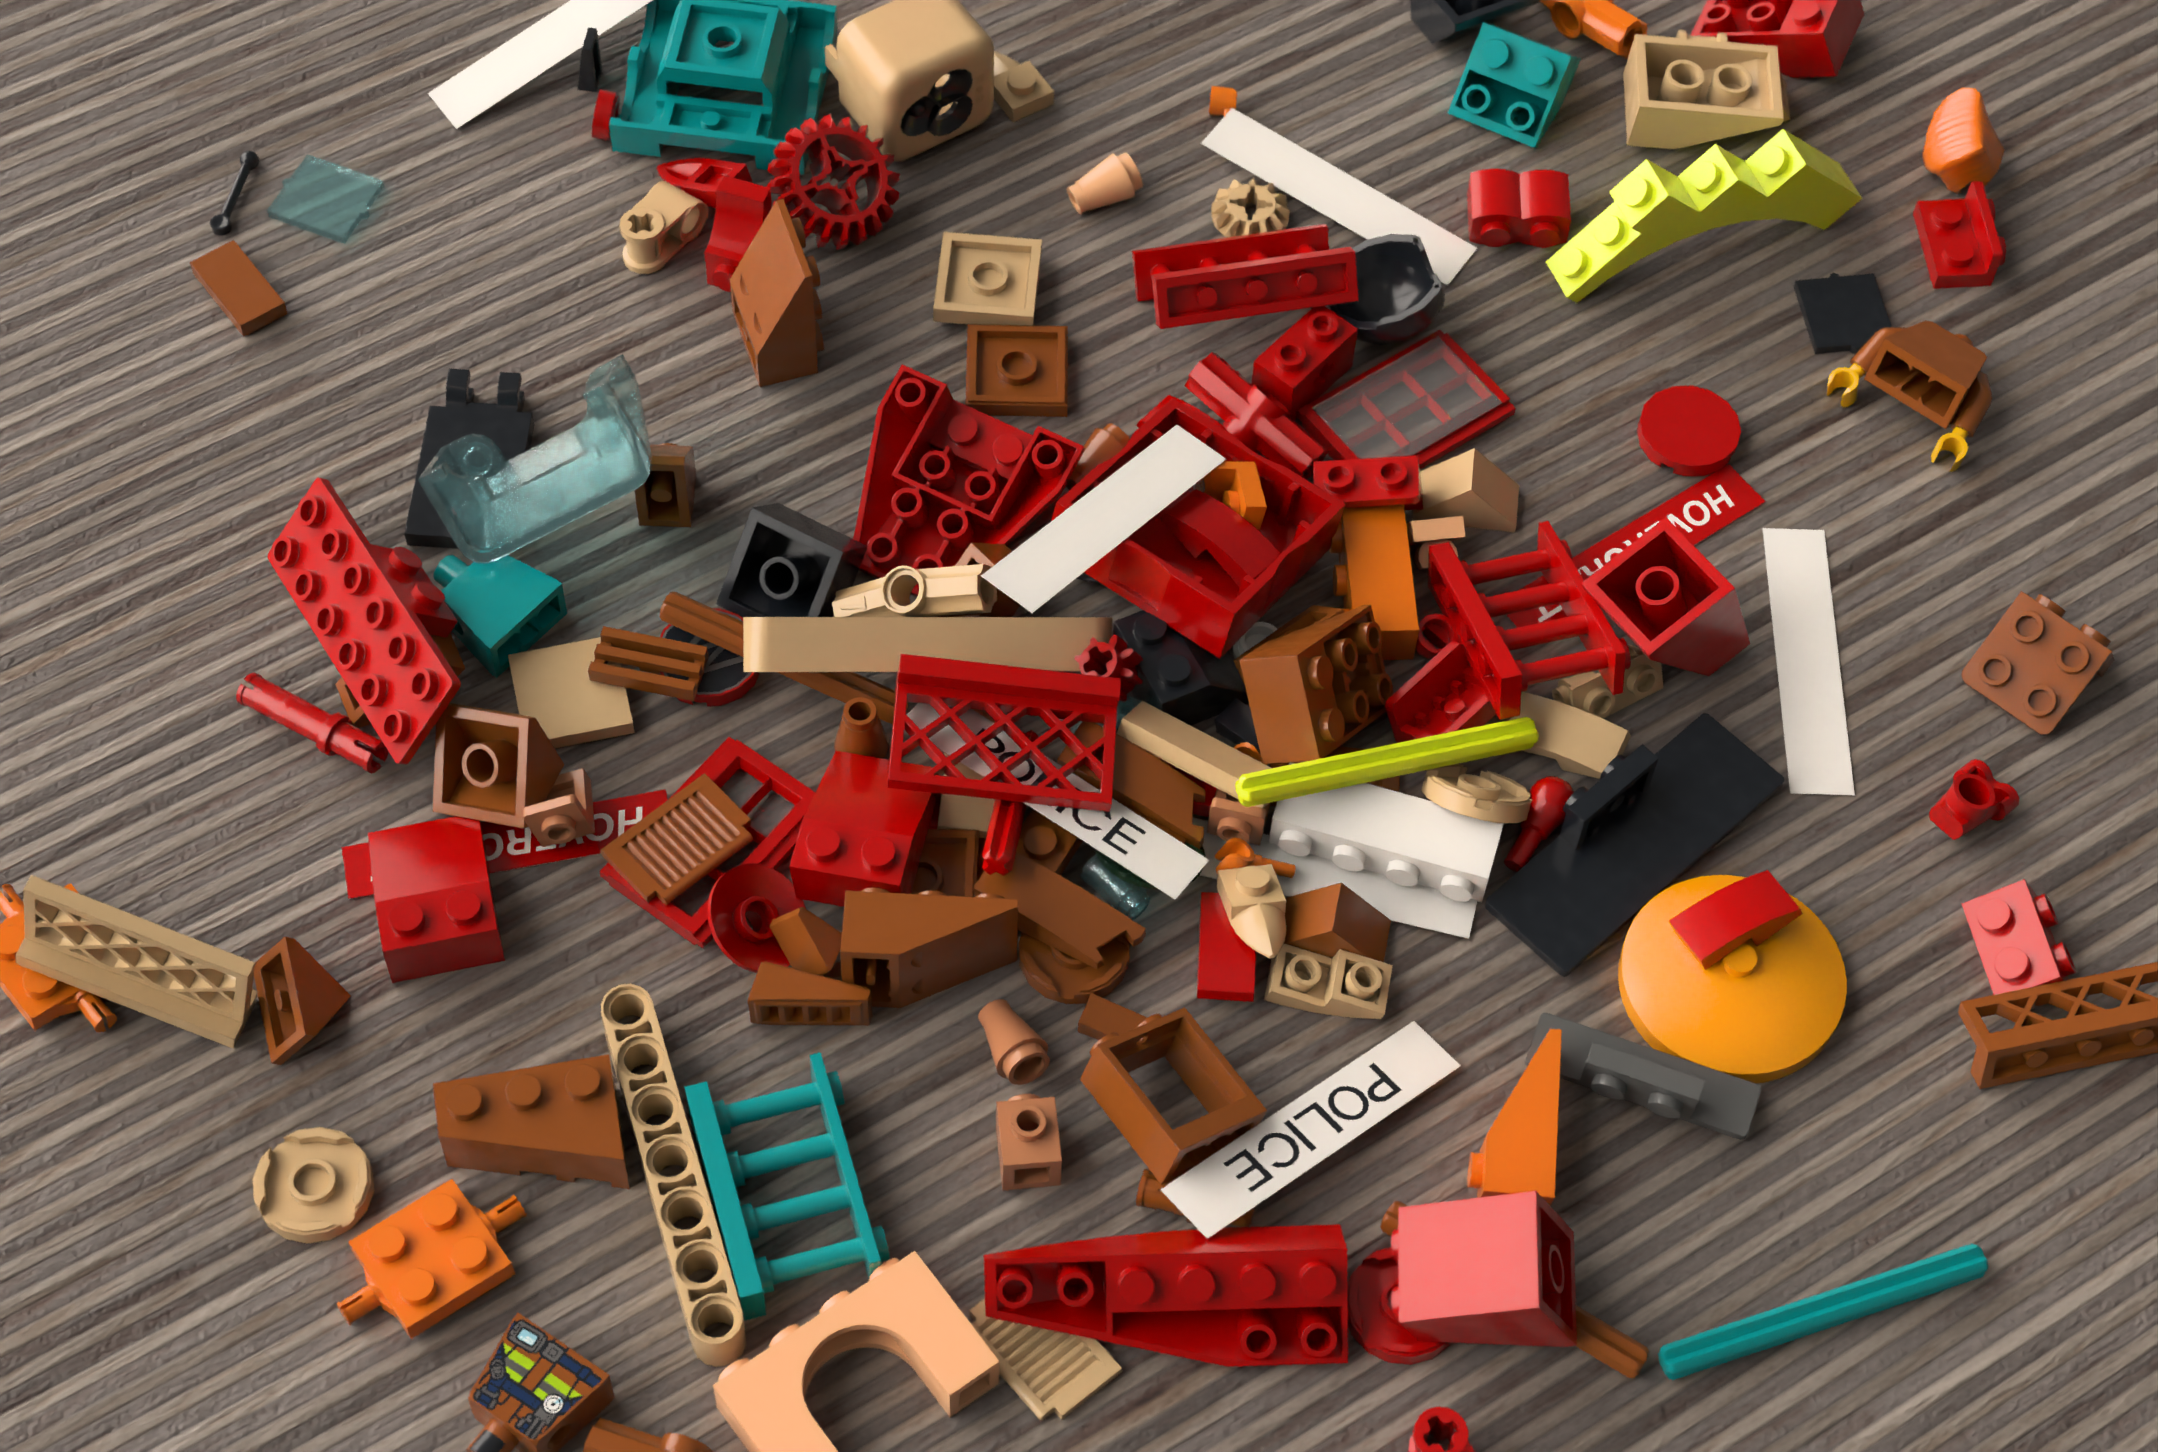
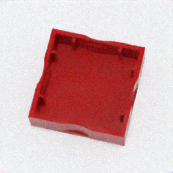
M1172 398L1132 434L1126 446L1109 460L1098 464L1056 502L1052 520L1175 425L1180 426L1226 458L1225 461L1255 462L1267 505L1260 532L1281 554L1254 579L1246 575L1239 587L1207 549L1195 559L1160 519L1194 491V485L1084 572L1145 612L1151 613L1166 622L1167 626L1208 652L1221 658L1331 548L1332 538L1336 534L1346 504L1287 467L1255 453L1233 434Z

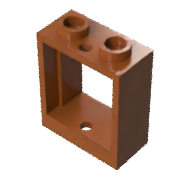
M1185 1007L1165 1016L1159 1013L1151 1015L1142 1021L1137 1028L1121 1035L1117 1032H1112L1102 1037L1091 1048V1058L1080 1078L1081 1082L1161 1185L1185 1174L1260 1124L1267 1112L1259 1099ZM1165 1057L1209 1114L1172 1130L1128 1072Z

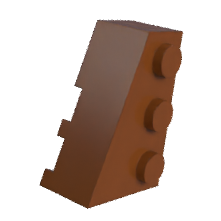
M609 1054L433 1083L438 1136L448 1167L520 1176L521 1171L556 1175L557 1180L576 1182V1178L611 1182L612 1187L630 1189L616 1087Z

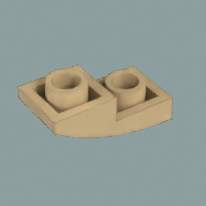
M1523 692L1521 695L1520 716L1510 718V720L1522 717L1533 719L1536 730L1539 733V739L1534 743V746L1531 749L1521 751L1556 759L1562 770L1600 779L1603 770L1615 757L1623 755L1631 737L1628 730L1599 716Z
M1283 944L1277 956L1271 958L1264 1001L1326 1015L1381 1019L1385 1015L1393 965L1339 949L1335 956L1330 958Z

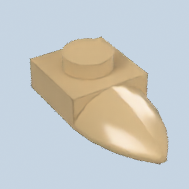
M994 51V99L1012 122L1054 105V90L1030 61L1020 64L1014 59Z
M1272 864L1218 870L1216 887L1234 931L1256 952L1269 959L1275 958L1285 942L1287 926L1285 919L1286 898Z

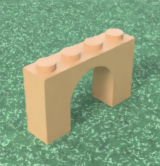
M913 1251L900 1261L898 1258H892L882 1263L870 1275L869 1281L852 1293L842 1291L831 1297L821 1307L820 1314L801 1327L798 1324H793L780 1331L771 1340L769 1348L753 1359L742 1358L729 1365L720 1374L719 1381L713 1385L718 1410L748 1452H838L812 1417L805 1404L807 1389L813 1376L823 1364L834 1356L857 1348H877L899 1356L914 1369L949 1417H952L999 1384L1000 1361L916 1251Z

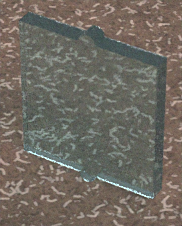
M307 154L291 178L283 180V189L268 208L267 213L270 218L345 244L360 221L369 218V208L383 190L384 183L383 180Z

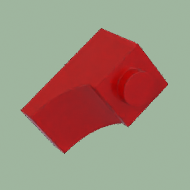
M723 175L716 188L714 223L708 246L704 252L707 284L731 292L730 278L772 208L771 188Z

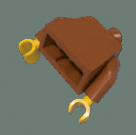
M1926 320L1911 327H1886L1878 330L1850 359L1852 365L1850 368H1836L1831 372L1827 386V396L1832 394L1836 388H1847L1841 398V407H1849L1857 399L1859 380L1864 375L1866 381L1941 427L1947 429L1950 426L1953 429L1952 433L1942 435L1931 454V461L1934 463L1940 451L1947 450L1952 452L1956 460L1950 472L1956 471L1960 467L1968 450L1965 439L1974 436L1992 402V391L1988 376L1980 371L1987 359L1985 353L1975 348L1967 336L1952 334L1934 322Z

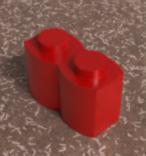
M1483 169L1470 173L1467 192L1469 241L1489 247H1501L1520 242L1538 248H1549L1567 243L1571 224L1568 174L1555 170H1531L1519 174L1505 169Z

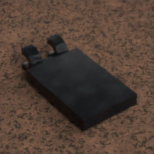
M449 368L446 382L445 407H429L404 533L407 546L479 551L497 549L501 552L512 553L535 425L533 414L522 412L525 394L523 391H520L521 373L500 372L497 387V404L473 402L474 389L469 388L471 377L469 370Z

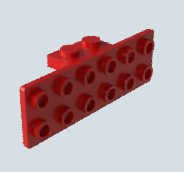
M318 477L299 502L297 509L279 537L274 541L267 558L395 763L407 765L461 686L459 678L430 636L431 634L448 637L458 621L446 604L442 591L434 586L422 568L421 559L415 553L403 547L392 549L370 544L329 480Z

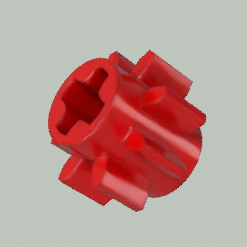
M1114 634L1110 638L1109 643L1099 642L1092 637L1090 645L1081 655H1076L1074 658L1079 663V669L1082 674L1121 678L1119 700L1123 703L1127 701V694L1132 691L1135 685L1142 684L1143 682L1138 677L1135 667L1143 660L1142 656L1132 648L1127 649V643L1118 635Z

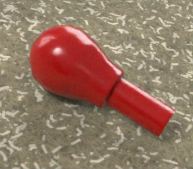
M1547 776L1537 780L1530 788L1529 793L1531 794L1530 799H1532L1527 819L1521 822L1522 831L1504 860V864L1509 869L1518 872L1529 862L1540 841L1546 840L1552 831L1563 824L1566 815L1563 807L1574 793L1569 782L1557 776Z

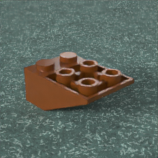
M784 199L777 200L730 278L732 311L759 387L818 373L817 352L824 351L821 329L818 322L815 321L822 319L820 300L817 291L813 289V287L821 285L818 266L813 255L805 257L802 248H806V239L799 217L791 219Z
M1371 605L1360 606L1267 641L1239 659L1263 764L1306 762L1324 758L1386 712L1385 702L1393 695V685L1391 678L1385 672L1381 653L1382 634L1379 625L1374 621Z
M882 888L845 891L840 948L842 981L869 988L871 990L872 1007L902 1008L1017 961L1018 899H1007L993 893H984L976 897L948 896L943 892L934 890L923 891L919 894L890 893Z

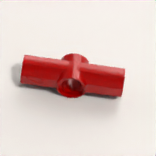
M1213 352L1199 361L1190 372L1184 386L1224 420L1222 425L1229 433L1233 434L1256 453L1261 452L1270 461L1287 467L1306 480L1313 476V462L1324 461L1329 451L1288 416L1290 411L1277 398L1257 384L1253 386L1239 371L1231 367L1223 357Z

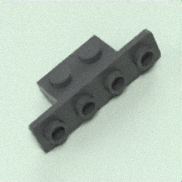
M1542 1013L1540 1015L1525 1060L1526 1066L1529 1065L1550 1029L1562 1030L1561 1079L1591 1088L1594 1092L1607 1098L1623 1099L1646 1107L1651 1112L1666 1118H1678L1740 1140L1746 1138L1761 1093V1087L1758 1084L1549 1013Z

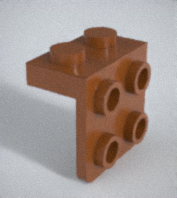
M2021 591L1964 667L1962 679L1968 686L2038 734L2049 735L2055 730L2094 676L2097 674L2102 677L2114 662L2112 651L2107 649L2111 641L2087 624H2083L2079 630L2064 620L2062 617L2066 611L2044 595L2039 594L2034 600Z

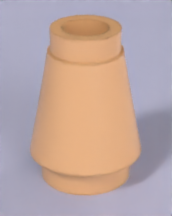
M1126 152L1119 156L1112 153L1076 181L1074 185L1068 187L1067 193L1076 211L1082 214L1086 211L1134 198L1135 191L1143 187V181L1134 161Z

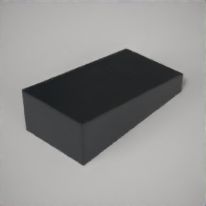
M588 27L581 50L578 90L596 92L602 73V63L597 28Z
M1235 698L1215 718L1216 731L1235 744L1248 742L1260 753L1250 707Z

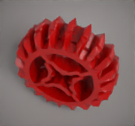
M829 114L822 117L819 125L810 118L802 123L801 130L796 127L791 128L785 135L786 142H779L774 149V155L777 159H773L768 165L767 172L775 176V178L770 180L767 187L771 188L772 193L781 195L772 205L777 200L784 199L791 219L799 217L805 239L811 233L816 234L818 248L825 247L830 238L837 250L844 249L849 240L855 246L863 244L867 239V234L876 236L882 230L881 222H888L894 214V210L890 205H894L899 199L900 192L892 188V186L899 181L900 173L887 170L894 162V154L881 155L879 149L884 144L883 138H877L873 142L867 139L868 125H862L857 131L852 130L850 116L844 117L837 127ZM808 153L812 162L809 165L812 178L806 185L802 186L799 166L801 157ZM839 153L847 156L852 161L844 159L839 155ZM828 176H830V181L834 178L838 181L837 183L846 180L839 189L837 184L835 186H832L829 182L822 184ZM862 179H865L867 202L864 210L860 212L856 204L859 197L855 186ZM815 203L825 206L830 213L822 210Z

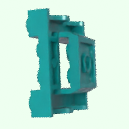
M794 0L651 1L647 4L639 46H631L627 59V82L619 118L611 117L610 120L612 150L661 157L665 144L754 155L756 169L768 170L769 163L773 159H777L774 155L775 147L779 142H786L785 135L791 128L796 127L801 130L802 123L810 118L817 123L829 72L825 61V46L832 44L835 47L838 34L837 6ZM718 41L734 43L733 45L726 48H717L713 46ZM680 83L761 92L763 106L677 96ZM808 153L801 157L799 174H805L809 157Z

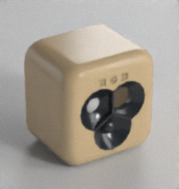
M959 0L891 1L850 21L838 36L837 50L832 44L825 46L826 66L838 80L839 99L842 106L860 127L868 125L867 136L872 142L877 138H883L884 144L879 151L882 155L894 154V161L901 162L979 126L990 116L993 110V41Z

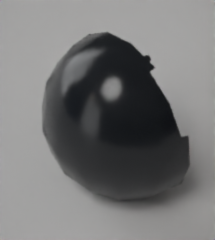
M1389 234L1365 240L1352 247L1356 254L1359 301L1326 305V307L1358 328L1357 340L1372 344L1387 345L1404 342L1427 329L1442 309L1445 295L1437 274H1434L1420 237L1417 235Z

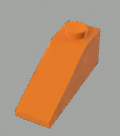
M1550 1029L1486 1134L1479 1153H1470L1468 1187L1478 1188L1477 1198L1537 1191L1550 1206L1555 1198L1562 1030Z

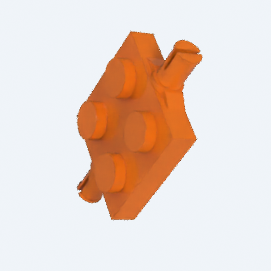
M71 883L64 886V888L78 893ZM2 885L3 893L0 891V910L6 916V919L0 923L1 989L34 1031L61 1015L81 1011L96 1032L106 1031L104 1022L110 1029L115 1024L117 1016L111 1012L100 996L16 964V953L25 938L24 902L14 891L12 885Z
M450 1179L348 1241L353 1254L364 1268L368 1285L343 1301L336 1303L347 1323L351 1325L354 1321L381 1306L385 1311L398 1319L409 1337L413 1339L515 1275L511 1261L499 1246L497 1233L521 1218H525L527 1214L515 1195H512L511 1198L488 1212L483 1213L479 1208L468 1202L454 1180Z

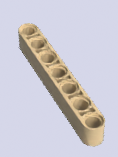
M743 617L744 672H898L901 654L1051 671H1080L1079 663L1074 659L1075 656L1082 654L1090 645L1092 637L1099 642L1109 643L1112 637V617Z
M621 984L610 989L601 1003V1015L610 1055L693 1350L696 1356L707 1365L714 1367L727 1366L735 1362L742 1355L746 1346L742 1308L653 1001L649 993L642 987L634 984ZM635 1015L641 1017L633 1024L623 1025L617 1023L625 1016ZM649 1064L655 1066L647 1074L638 1075L631 1072L639 1065ZM657 1114L670 1117L667 1122L661 1125L645 1123L649 1117ZM669 1165H679L685 1168L681 1174L675 1177H665L659 1174L663 1168ZM692 1216L701 1220L697 1226L691 1229L682 1230L673 1226L677 1220L683 1217ZM699 1269H709L716 1273L711 1280L705 1283H695L688 1279L693 1272ZM723 1322L732 1327L722 1337L713 1338L703 1333L713 1323Z

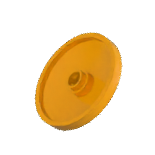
M1710 875L1674 884L1653 897L1636 915L1629 927L1620 953L1618 982L1622 1002L1631 1022L1642 1038L1655 1050L1755 1084L1788 1076L1814 1060L1830 1041L1841 1019L1847 994V978L1842 955L1827 927L1806 905L1789 894L1803 913L1801 916L1757 947L1751 939L1747 940L1705 970L1675 933L1669 920L1705 897L1746 877Z

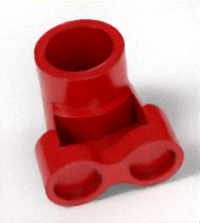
M1973 759L1954 774L1953 784L1930 809L1929 818L1952 840H1956L1989 819L2002 820L2019 805V796L2016 790L2009 784L1996 781L1986 763Z

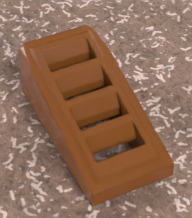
M766 961L765 963L761 962L748 997L750 1022L756 1024L869 1026L873 1016L871 990L869 988Z

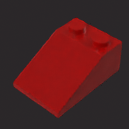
M835 751L803 817L789 865L796 899L844 907L845 891L882 888L890 893L911 894L938 793L887 788L889 759ZM901 762V771L925 774L933 768Z
M453 816L368 833L374 900L382 952L392 983L505 961L480 820Z

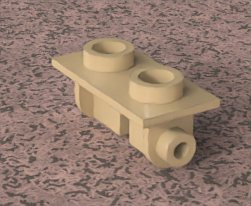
M1629 645L1631 666L1625 670L1623 693L1612 695L1600 672L1595 674L1592 671L1559 680L1558 687L1552 690V696L1555 701L1579 708L1604 719L1663 689L1661 663L1650 660L1639 647Z

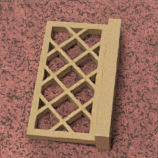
M33 875L30 876L23 889L25 938L16 953V964L234 1049L258 998V991L252 989L255 962Z

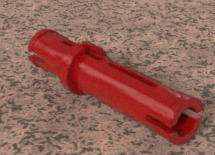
M255 672L250 673L244 678L247 683L254 686L253 690L243 684L239 685L236 694L238 703L248 706L314 741L319 751L326 755L333 756L338 754L371 774L377 772L382 767L379 763L372 760L373 756L384 762L386 761L389 751L382 740L352 726L353 723L349 717L339 712L330 714L269 682Z

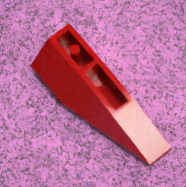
M1340 1224L1227 1227L1221 1229L1208 1239L1198 1229L1161 1231L1047 1244L984 1255L985 1317L1227 1367L1348 1363L1347 1246Z

